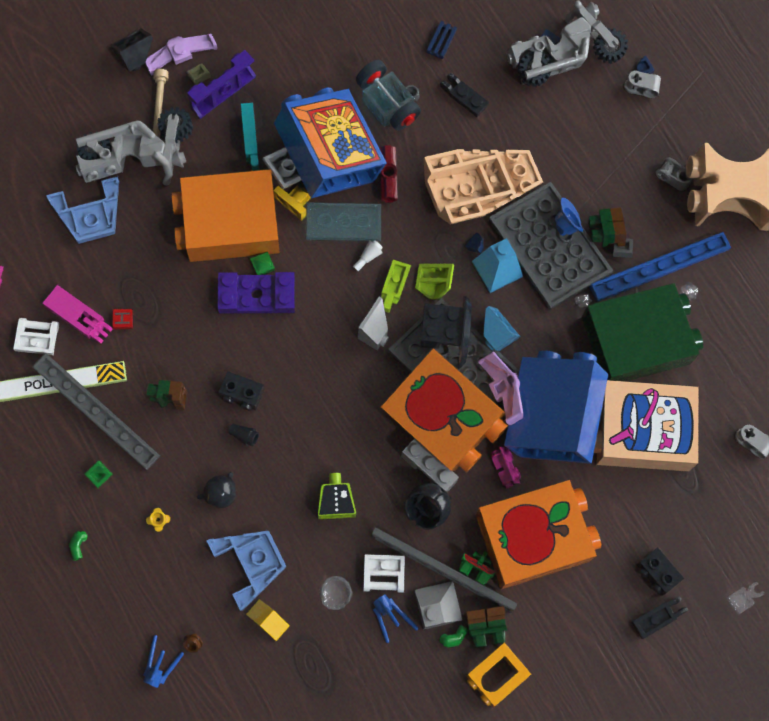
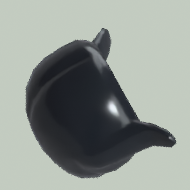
M230 472L227 477L223 475L212 477L207 481L204 493L198 495L197 499L205 500L206 503L217 508L230 506L236 498V484L232 479L233 473Z

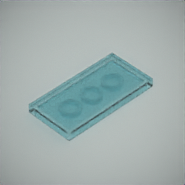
M307 203L306 240L381 241V204Z

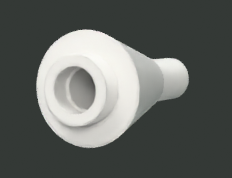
M369 240L360 256L361 258L353 267L359 271L366 263L381 255L383 247L376 240L373 242Z

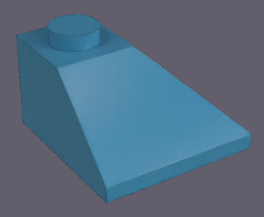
M507 238L490 246L472 261L489 293L523 277L516 253Z
M490 306L486 308L484 337L487 339L485 343L491 350L500 351L521 337L497 308Z

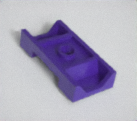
M246 50L235 54L231 60L232 68L225 70L222 76L212 80L207 87L201 82L198 85L192 86L189 92H187L190 108L199 119L256 78L254 71L250 67L255 61Z
M275 272V275L218 273V312L295 313L294 272ZM259 290L262 292V296L254 298L251 295L252 292Z

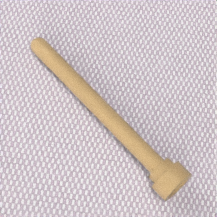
M164 69L154 70V80L157 83L153 132L159 138L160 131L157 120L162 113L164 84L168 81L169 72Z

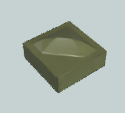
M202 63L187 71L188 77L195 85L211 78L210 72Z

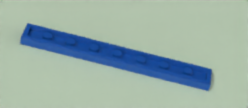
M721 232L591 284L589 288L596 302H600L731 249V246L724 232Z

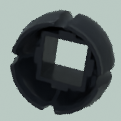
M435 482L433 484H421L415 487L409 494L405 503V511L410 521H416L415 526L425 530L434 529L441 526L449 517L452 498ZM426 496L432 498L439 507V509L434 504H432L426 498Z

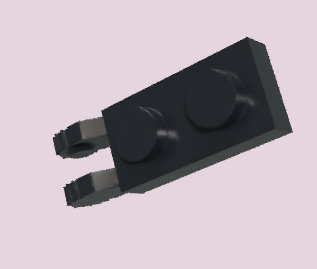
M452 73L448 74L447 78L456 86L454 89L444 80L440 83V87L451 98L476 117L489 105L485 98L463 81H460Z
M680 596L668 603L661 604L632 621L641 639L677 620V617L688 611L687 607L679 609L676 613H673L670 606L676 605L682 600Z

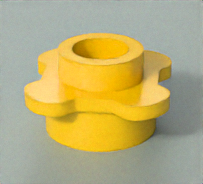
M155 508L150 517H147L146 522L148 525L155 527L157 532L163 530V526L170 522V516L165 515L160 508Z

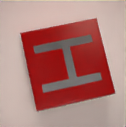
M113 309V329H133V310Z

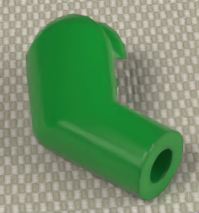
M76 531L69 542L73 561L83 558L80 545L88 538L85 531Z
M460 625L455 634H442L439 641L447 648L459 646L468 629Z

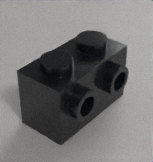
M227 371L219 390V395L222 401L229 404L235 402L240 404L241 408L250 411L251 409H257L265 389L264 384Z
M658 547L637 564L638 572L641 576L648 578L652 583V589L662 596L684 579Z

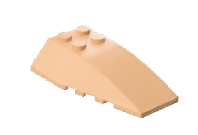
M457 149L424 157L426 187L438 216L449 224L485 216L543 183L530 150L498 152V150L464 151V149Z

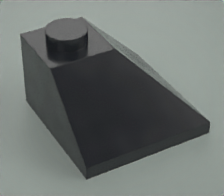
M140 28L110 46L128 71H136L142 67V64L146 63L153 37L150 33Z

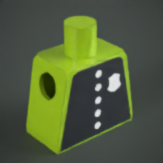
M330 473L329 484L321 486L318 519L356 517L350 484L341 483V473Z

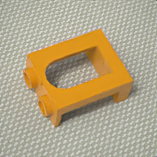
M503 643L466 676L469 686L474 691L477 689L482 694L480 698L486 706L491 705L493 708L526 680L531 673L511 649ZM504 658L516 674L497 691H486L481 684L482 676Z

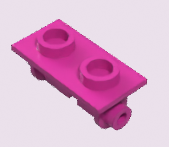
M499 447L501 452L499 450L493 451L491 458L496 469L504 468L503 471L498 473L502 485L507 489L513 486V482L514 484H521L519 480L521 475L519 470L513 466L512 460L514 459L511 451L504 447Z

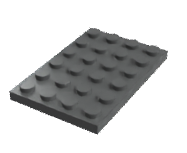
M552 182L547 183L489 217L490 223L501 239H508L516 253L520 267L550 310L613 272L584 228L582 232L578 230L572 235L566 234L561 236L559 234L555 217L561 210L560 199L562 197Z
M442 298L435 304L449 306ZM423 316L388 349V352L410 373L433 349L420 347ZM471 325L467 359L460 369H457L460 346L440 344L439 349L434 348L495 404L498 401L495 399L489 386L494 379L477 361L495 352L517 377L519 376V370L499 351L491 350L485 343L486 339Z

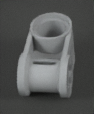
M632 71L624 84V88L631 94L655 98L659 96L661 77L656 74Z
M667 157L664 160L663 166L656 171L659 179L680 191L686 190L692 181V178H688L686 175V168L670 157Z
M745 425L736 432L735 439L739 444L759 458L765 459L769 454V435L764 434L753 425Z

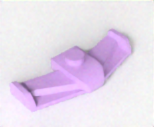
M212 34L188 38L177 36L168 40L167 45L149 56L145 64L152 76L154 70L160 69L172 60L177 65L192 59L191 52L210 49L217 50V44Z
M492 352L477 362L494 379L489 384L490 389L498 402L503 400L506 423L512 425L523 418V408L519 392L520 381L517 375L506 366L496 353Z

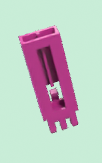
M58 285L43 302L45 308L87 338H93L100 344L103 340L98 335L100 334L104 338L108 336L103 329L105 328L109 332L113 330L111 326L104 322L101 315ZM82 314L86 316L83 319V322L87 323L89 325L88 327H85L83 324L77 321L79 317H82Z

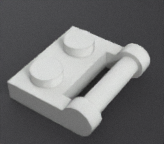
M19 318L14 351L53 355L59 322L52 321V323ZM26 328L50 330V333L42 334L24 331Z
M365 555L364 591L397 590V592L404 593L405 556ZM370 576L398 577V582H370Z

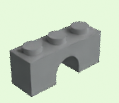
M415 438L402 451L401 457L414 469L418 468L429 478L431 484L435 482L443 491L448 492L457 483L459 477Z

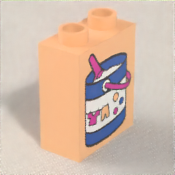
M607 380L594 453H597V465L690 471L698 464V387Z

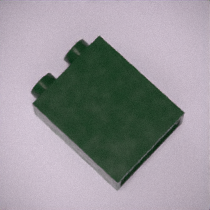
M675 283L588 305L582 315V321L593 354L597 357L596 362L608 373V381L626 382L690 365L700 354L699 350L703 349V339L700 331L697 328L691 329L687 319V315L691 313L689 299L685 293L678 294Z

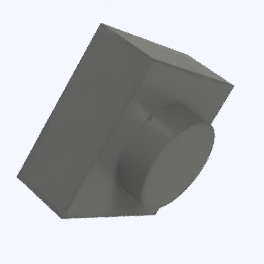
M626 238L625 246L618 247L617 243H614L613 257L632 258L633 239Z

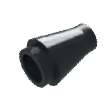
M232 424L229 429V434L246 446L250 445L253 447L259 438V432L255 428Z

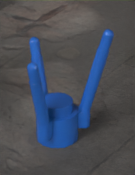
M383 595L373 602L376 607L373 611L377 616L386 643H389V638L381 613L383 616L388 614L395 626L399 627L398 621L391 612L393 608L410 626L418 630L414 622L394 603L392 598L389 599L387 595Z
M154 635L146 670L143 674L145 676L143 682L158 688L160 683H165L166 678L178 664L184 653L181 652L162 676L163 671L159 670V666L165 653L164 650L160 652L155 666L151 667L157 641V635Z

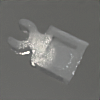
M758 582L752 583L748 587V591L745 587H742L726 598L737 615L755 604L752 598H759L764 595V591L760 593L754 592V587L758 585Z

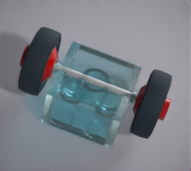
M374 60L367 64L356 76L357 84L364 89L362 101L383 127L391 124L395 130H402L417 119L421 109L396 75L391 71L384 76L387 70L385 64L381 60Z

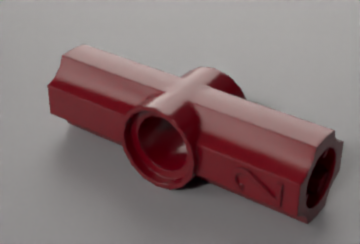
M385 145L380 147V151L387 162L380 172L381 201L393 203L398 200L396 147ZM391 172L393 175L386 176L384 173Z

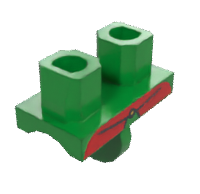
M475 551L473 557L476 559L465 553L458 572L465 576L469 575L472 568L479 573L474 581L485 585L496 573V571L486 566H490L492 563L491 560L486 558L487 551H484L483 555Z

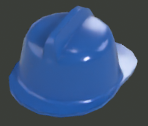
M561 198V210L555 217L559 234L564 236L566 234L572 235L578 230L582 232L583 228L576 208L568 199Z

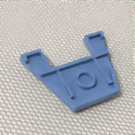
M118 177L101 181L106 196L105 199L68 208L63 191L46 195L48 201L78 244L115 234L119 193Z
M269 531L206 540L214 557L234 549L251 585L232 594L240 611H243L286 568L285 562Z

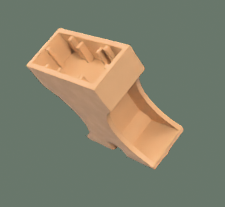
M704 143L694 156L688 157L686 175L688 178H693L695 186H702L701 190H691L687 201L688 211L695 213L696 226H700L711 214L721 211H732L749 218L759 230L769 231V148L760 158L754 161L734 162L719 155L709 143Z

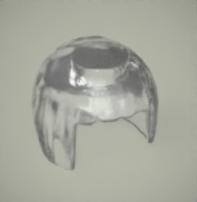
M332 576L323 582L319 596L323 605L328 609L340 610L350 602L353 592L345 578Z

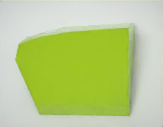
M419 264L415 288L428 299H441L451 289L454 264Z

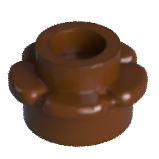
M187 634L184 637L183 646L191 653L197 652L203 646V642L197 634Z

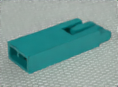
M242 103L241 111L247 164L251 163L252 171H259L253 103Z

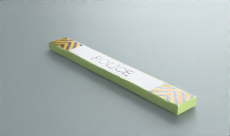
M124 361L66 370L85 388L127 381ZM42 375L0 381V402L59 393Z

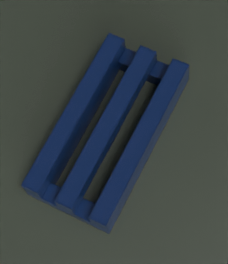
M441 21L427 48V53L443 59L454 38L457 27H451V24L447 23L446 25ZM442 28H443V29H445V30H444V32H443V34H442V36H441V38H440V40H439V42H438V44H437L435 50L433 51L432 49H433V47H434V45H435V43H436V41H437V39H438V36H439V34H440V32H441V30H442ZM448 31H450L451 34L440 54L438 53V51Z

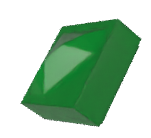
M268 252L250 258L257 275H264L275 271Z
M98 460L85 475L99 488L113 473Z

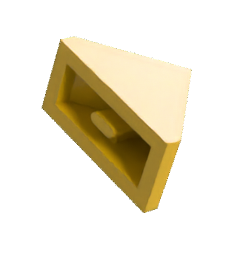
M260 599L246 614L275 641L290 626Z

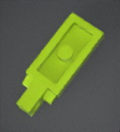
M396 260L392 261L381 293L385 312L390 313L392 304H397L400 300L411 265Z

